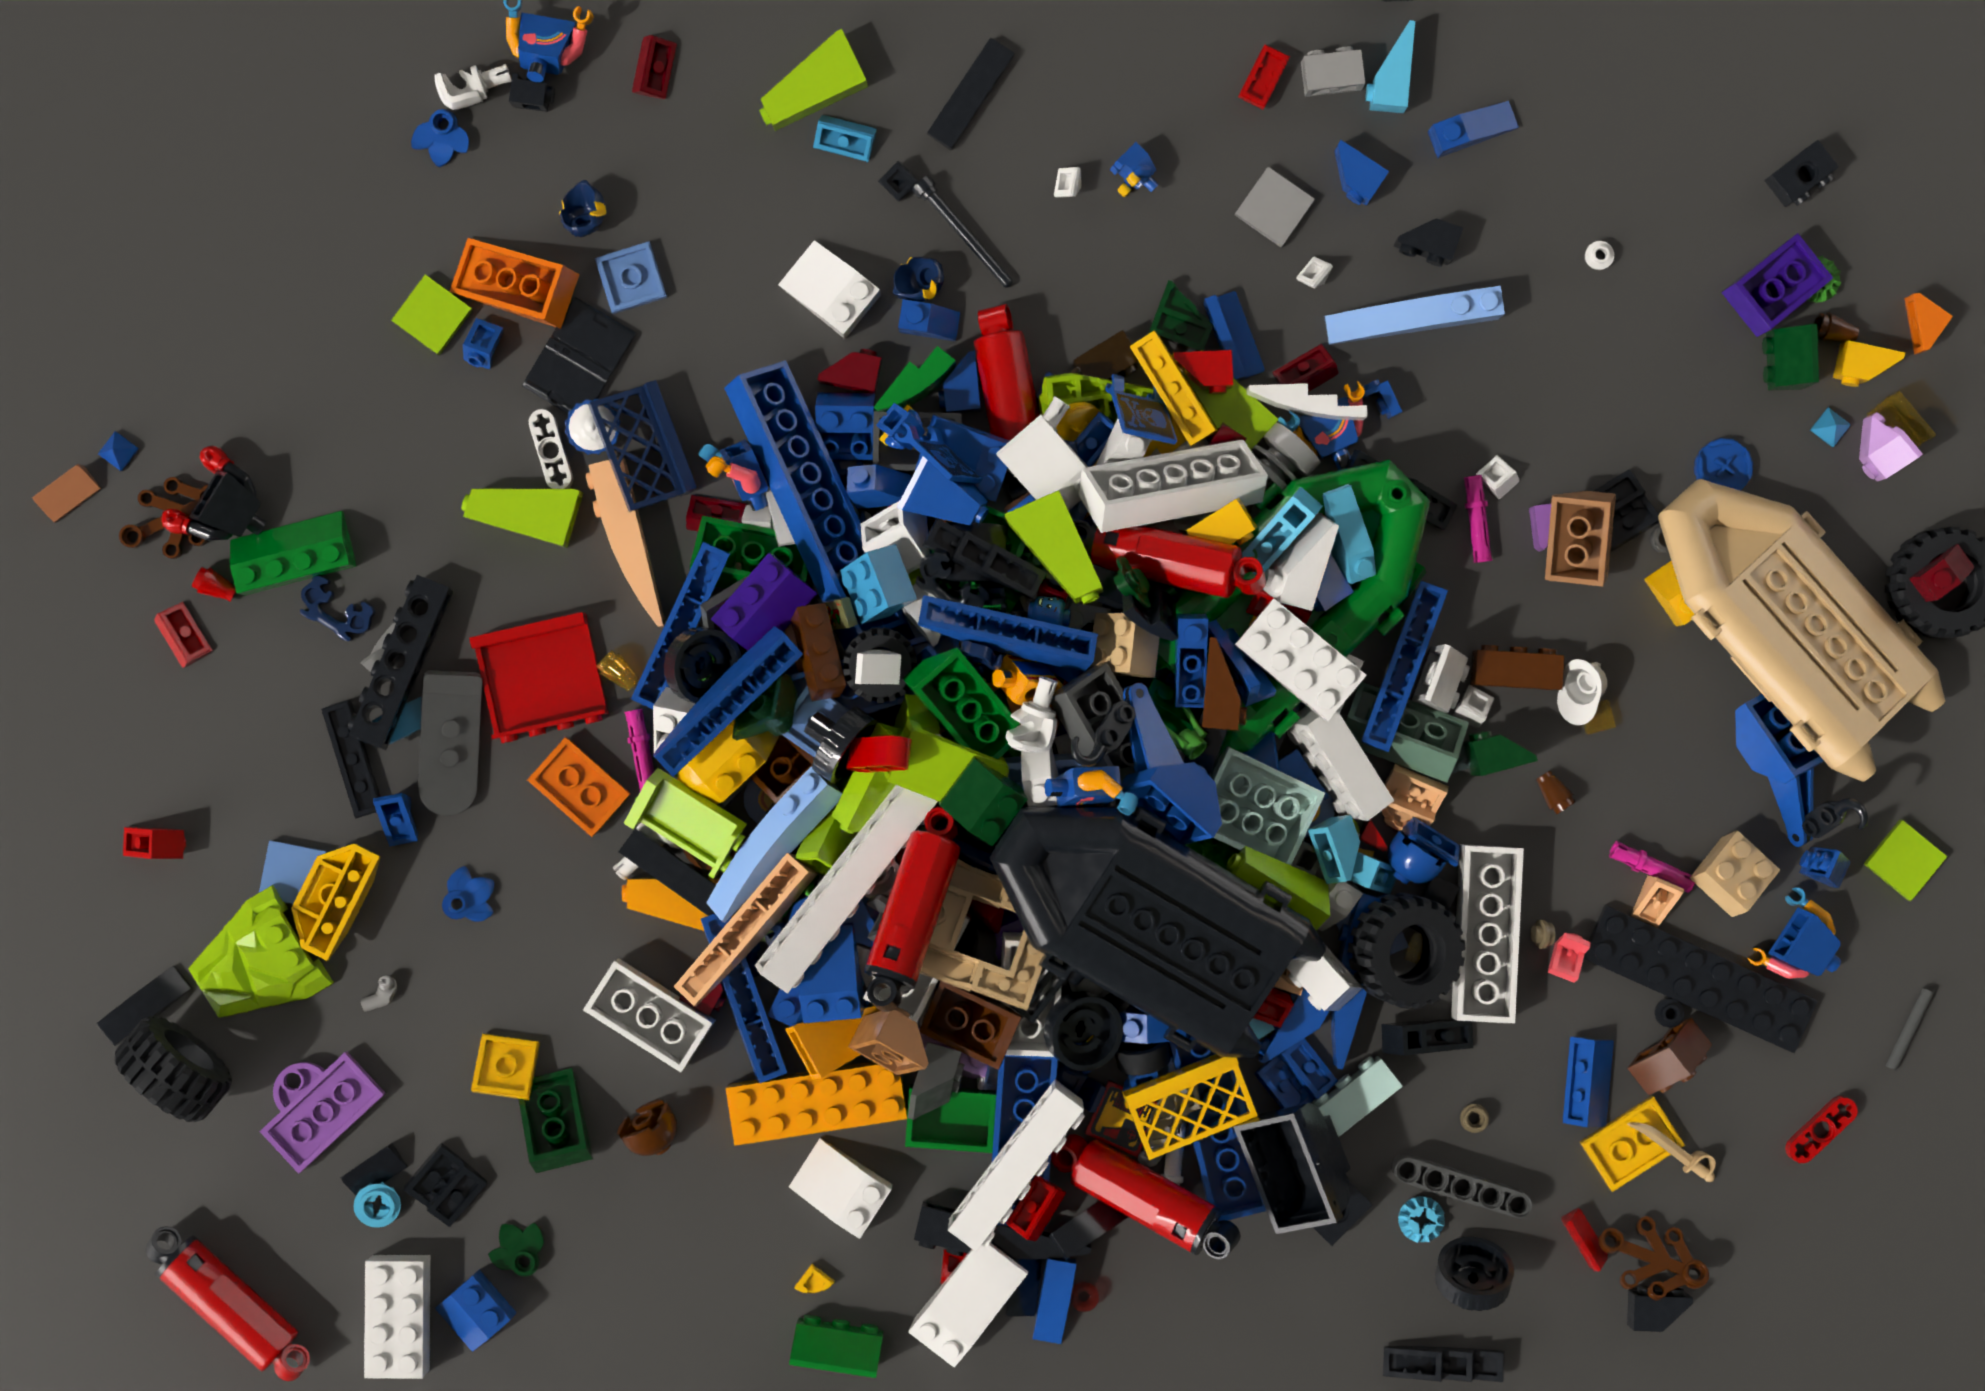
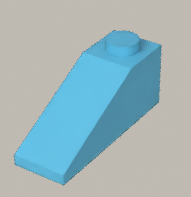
M1410 20L1375 75L1372 84H1367L1365 101H1370L1369 110L1404 113L1407 109L1415 21Z
M1347 484L1323 493L1325 516L1339 525L1331 555L1347 582L1353 584L1376 575L1373 547L1351 485Z
M1300 487L1242 552V558H1254L1255 554L1252 550L1255 549L1258 553L1257 560L1261 563L1265 572L1311 522L1323 506Z

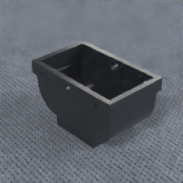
M1306 1103L1257 1114V1117L1233 1126L1276 1234L1334 1224L1343 1218L1342 1212L1348 1206L1350 1199V1188L1346 1173L1351 1168L1330 1115L1323 1116L1317 1106L1312 1103Z

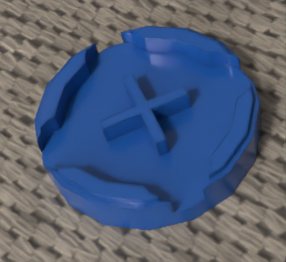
M1720 438L1707 443L1699 450L1694 460V473L1697 480L1704 479L1741 491L1751 479L1753 461L1750 452L1737 441Z

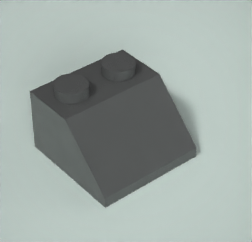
M927 1042L925 1052L929 1064L926 1069L918 1071L910 1097L909 1119L914 1120L950 1102L952 1092L958 1093L965 1064L960 1063L962 1052Z

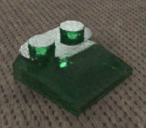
M784 672L736 717L732 735L734 740L749 738L766 731L774 736H780L791 729L797 701V689L794 687L789 675Z

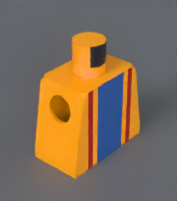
M1008 654L1004 656L1001 668L995 670L991 678L993 685L1001 688L1011 701L1018 705H1022L1024 701H1033L1040 676L1057 681L1058 684L1055 691L1063 686L1044 663Z

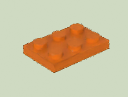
M565 737L527 779L591 837L597 834L631 795L626 788L568 737Z

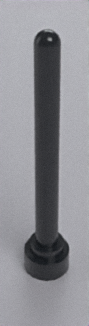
M929 175L923 177L911 189L912 192L919 199L922 198L924 201L928 200L1003 287H1011L1013 284L1011 277L936 193L938 189L935 187L936 183Z

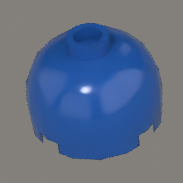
M1402 830L1398 831L1388 848V861L1395 870L1393 876L1406 885L1409 881L1417 884L1430 882L1447 864L1442 858L1436 859L1432 856L1434 853L1407 836L1405 837Z

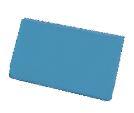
M821 115L817 124L813 148L869 162L877 129Z

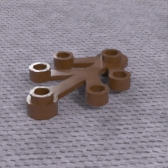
M169 477L163 485L167 493L172 495L182 494L195 500L182 505L159 497L151 490H142L138 494V502L144 507H156L164 511L171 508L178 509L189 517L208 485L198 489L183 484L178 478ZM172 481H176L178 484L175 491H171L169 488ZM149 493L152 496V500L146 504L143 499ZM161 517L140 527L136 525L124 526L119 532L120 542L129 548L140 547L146 537L164 529ZM133 532L138 534V540L135 542L130 540V535ZM170 534L168 542L162 548L165 557L177 559L182 555L183 550L180 544L184 534ZM188 535L189 542L194 546L201 547L208 542V540L202 539L201 542L196 543L194 535ZM171 545H175L177 551L171 556L168 549Z
M1648 1216L1642 1217L1637 1222L1636 1229L1639 1234L1646 1237L1653 1251L1625 1241L1623 1234L1615 1228H1608L1599 1236V1246L1606 1253H1616L1619 1251L1650 1263L1634 1271L1627 1270L1620 1276V1284L1625 1289H1633L1640 1281L1665 1270L1678 1275L1664 1282L1655 1281L1650 1284L1647 1292L1653 1300H1661L1668 1292L1683 1285L1691 1289H1699L1708 1282L1709 1270L1702 1261L1693 1259L1683 1240V1232L1677 1227H1671L1665 1232L1664 1241L1669 1246L1675 1248L1681 1262L1670 1258L1655 1229V1221ZM1643 1221L1650 1224L1649 1231L1642 1228L1641 1223ZM1669 1233H1676L1678 1236V1241H1672L1669 1237ZM1607 1237L1614 1240L1615 1244L1613 1247L1606 1244L1605 1239ZM1689 1270H1695L1698 1278L1692 1279L1689 1276ZM1625 1276H1632L1634 1284H1628L1625 1281ZM1653 1286L1660 1287L1662 1294L1656 1295L1653 1292Z

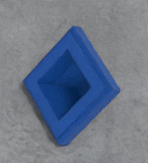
M115 431L98 455L120 471H123L139 448Z

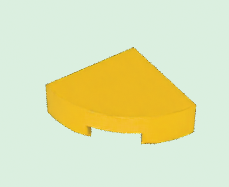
M812 1263L794 1288L803 1293H817L830 1288L835 1280Z

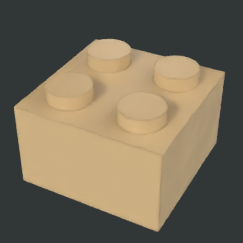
M1095 613L1093 633H1097L1098 637L1094 662L1090 667L1108 663L1115 677L1155 678L1160 637L1142 629L1124 613Z
M1737 830L1721 837L1691 875L1690 879L1731 917L1750 910L1780 869Z

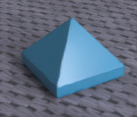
M1827 407L1810 431L1833 448L1851 424Z

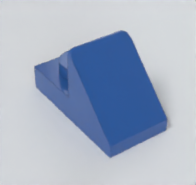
M399 793L373 798V803L389 847L418 841V832L410 812V796Z

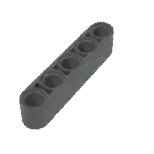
M1399 1154L1391 1163L1392 1173L1399 1181L1514 1218H1524L1532 1210L1531 1199L1518 1188L1409 1154ZM1404 1162H1411L1413 1165V1170L1408 1175H1401L1399 1173V1168ZM1434 1170L1439 1171V1181L1435 1184H1429L1427 1182L1428 1174ZM1466 1179L1468 1182L1467 1189L1461 1193L1455 1192L1456 1182ZM1488 1188H1494L1495 1197L1490 1201H1484L1482 1198L1483 1192ZM1518 1196L1522 1197V1206L1517 1210H1512L1510 1207L1512 1199Z

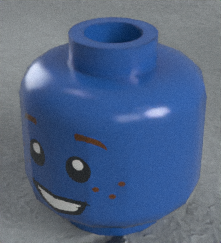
M1038 596L1035 602L1029 603L1027 618L1069 627L1071 610L1066 609L1065 601L1062 598Z

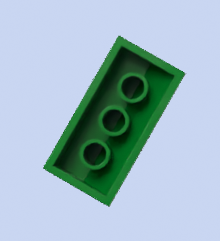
M343 511L262 531L258 535L250 534L230 540V569L236 593L241 595H250L308 580L314 576H323L357 567Z
M702 516L690 562V569L703 541L730 553L715 587L726 589L744 577L749 576L768 553L775 555L808 584L810 574L796 544L779 547L774 529Z
M957 647L924 659L903 678L905 683L955 743L995 759H999L1011 748L1005 738L1006 732L1019 726V722L1010 717L1011 712Z

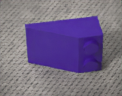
M1796 233L1721 293L1755 336L1758 337L1775 327L1831 281L1833 277L1801 236Z

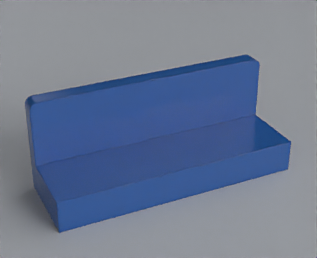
M1232 291L1219 297L1213 295L1205 298L1203 305L1209 321L1213 324L1212 329L1220 350H1232L1233 378L1238 382L1264 372V365L1237 293Z
M1217 620L1208 622L1207 651L1209 652L1210 637L1217 638L1245 706L1275 696L1276 689L1261 667L1234 646L1240 638L1233 628L1223 630Z
M1570 1037L1563 1123L1587 1128L1606 1126L1613 1040Z

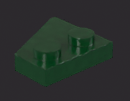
M1168 280L1149 333L1157 331L1162 339L1194 351H1204L1213 324L1178 290L1173 281Z

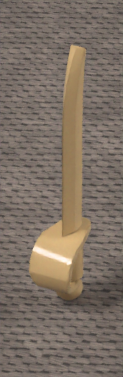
M1627 1123L1630 1127L1645 1134L1683 1163V1171L1685 1173H1689L1692 1170L1698 1176L1704 1178L1706 1182L1714 1181L1715 1174L1713 1171L1716 1162L1712 1156L1704 1151H1695L1690 1155L1656 1128L1644 1123ZM1703 1158H1707V1167L1699 1161Z

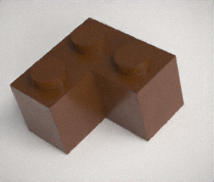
M1689 1018L1676 1027L1670 1028L1658 1044L1638 1053L1627 1069L1648 1095L1659 1090L1661 1093H1664L1672 1088L1676 1082L1681 1080L1684 1083L1693 1078L1697 1073L1695 1071L1696 1067L1707 1059L1706 1053L1713 1044L1694 1020Z

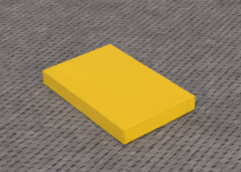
M1652 1095L1606 1124L1605 1127H1601L1580 1141L1581 1146L1612 1192L1671 1155L1645 1134L1630 1127L1627 1123L1638 1122L1650 1125L1662 1132L1681 1148L1685 1146L1659 1103Z

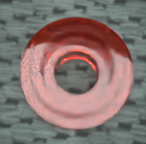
M1089 1282L1076 1284L1072 1288L1070 1298L1073 1307L1083 1312L1095 1308L1099 1301L1096 1287ZM1083 1291L1090 1294L1089 1299L1086 1301L1079 1299V1294Z

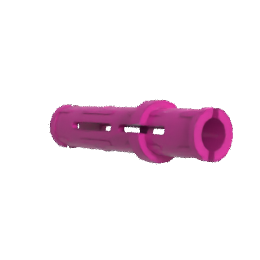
M1482 475L1463 477L1467 503H1464L1465 509H1468L1473 562L1493 561L1486 516L1488 500L1485 501L1483 477Z
M643 709L625 712L629 729L627 740L628 743H631L639 789L641 791L646 780L653 774L654 766L649 745L651 737L650 734H647Z
M1615 841L1611 847L1609 857L1630 866L1631 870L1635 872L1641 871L1653 877H1658L1683 888L1686 893H1689L1695 884L1690 879L1691 874L1649 856L1642 849L1638 851L1619 841Z

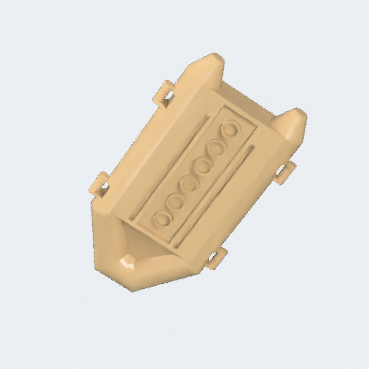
M1698 479L1658 515L1684 602L1694 613L1691 619L1710 640L1716 638L1732 656L1733 662L1769 702L1772 701L1793 725L1789 730L1809 752L1815 750L1832 770L1861 782L1866 781L1876 772L1869 740L1907 702L1930 712H1934L1945 703L1939 672L1918 648L1923 642L1904 619L1896 623L1821 539L1826 531L1808 511L1800 515L1790 505L1704 479Z

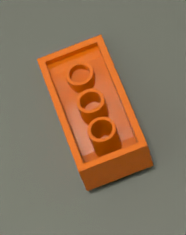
M468 238L449 292L561 329L580 274L558 263Z

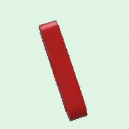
M1844 1096L1832 1098L1787 1141L1785 1150L1788 1157L1798 1163L1811 1161L1856 1118L1858 1109L1855 1102ZM1839 1104L1848 1105L1846 1107L1848 1112L1846 1116L1839 1114L1833 1119L1838 1122L1837 1125L1829 1118H1826L1827 1114L1834 1117L1839 1112L1837 1107ZM1824 1121L1828 1124L1829 1131L1826 1136L1819 1138L1814 1133V1127L1817 1123ZM1808 1134V1136H1809L1812 1140L1816 1141L1817 1144L1814 1145V1144L1811 1143V1142H1809L1808 1144H1806V1143L1809 1141V1139L1806 1138L1805 1135ZM1797 1143L1801 1145L1806 1144L1803 1148L1806 1153L1803 1156L1799 1153L1795 1155L1797 1152L1795 1145Z

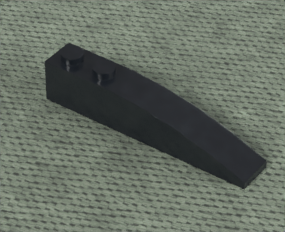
M923 1201L914 1235V1240L919 1241L918 1245L928 1249H935L936 1246L947 1248V1253L956 1256H963L964 1253H969L971 1250L969 1246L948 1231L949 1218L956 1209ZM996 1225L994 1230L995 1236L991 1243L1011 1259L1063 1258L1049 1237L1051 1234L1049 1232L1043 1231L1037 1241L1026 1240L1009 1226ZM1091 1244L1073 1256L1090 1254Z

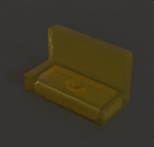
M1900 391L1888 395L1867 413L1871 415L1877 412L1882 415L1886 420L1883 424L1893 428L1897 426L1905 431L1917 447L1936 436V433Z

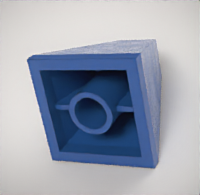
M924 456L897 508L903 511L965 525L981 524L989 512V509L986 508L988 501L973 483L949 481Z

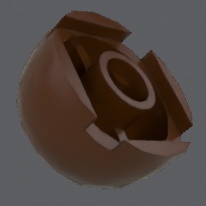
M655 1100L636 1109L639 1115L635 1116L632 1120L627 1116L618 1128L617 1134L631 1152L641 1156L661 1155L671 1147L677 1132V1119L667 1102Z

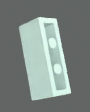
M1370 1056L1358 1065L1360 1070L1351 1077L1349 1074L1343 1076L1335 1084L1336 1089L1329 1094L1325 1092L1320 1098L1313 1100L1312 1103L1318 1107L1323 1116L1330 1115L1338 1137L1403 1087L1380 1057L1376 1056L1373 1059Z

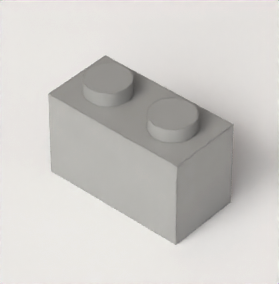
M1347 46L1338 48L1333 53H1325L1324 50H1314L1308 52V56H1304L1301 61L1305 97L1360 91L1365 85L1361 49L1353 50V47Z

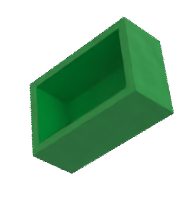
M910 1084V1087H909L908 1111H909V1104H910L911 1092H912V1089H913L914 1084ZM959 1088L958 1093L952 1092L950 1102L914 1120L909 1119L907 1113L905 1147L992 1153L997 1090Z

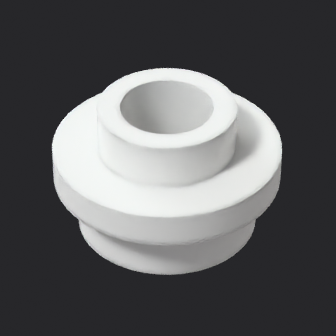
M1604 241L1593 242L1585 251L1586 263L1595 270L1606 269L1614 260L1613 248ZM1597 250L1604 252L1605 258L1603 260H1599L1596 257Z

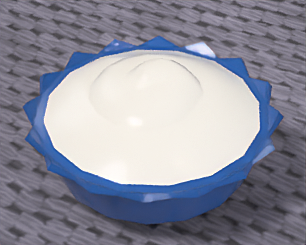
M586 399L582 403H576L574 409L568 411V418L564 421L566 425L565 434L569 437V443L574 445L577 451H583L587 455L593 453L599 455L606 450L588 405L592 400ZM609 405L598 407L601 417L613 422L616 410L612 409ZM618 419L617 422H616V425H618V426L620 425V422H621L619 419ZM615 430L612 431L609 437L612 445L617 443V437L620 434Z

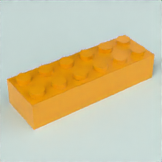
M875 1062L841 1066L816 1080H812L809 1072L778 1076L763 1083L751 1080L731 1083L726 1087L734 1146L907 1119L908 1113L902 1074L896 1075Z

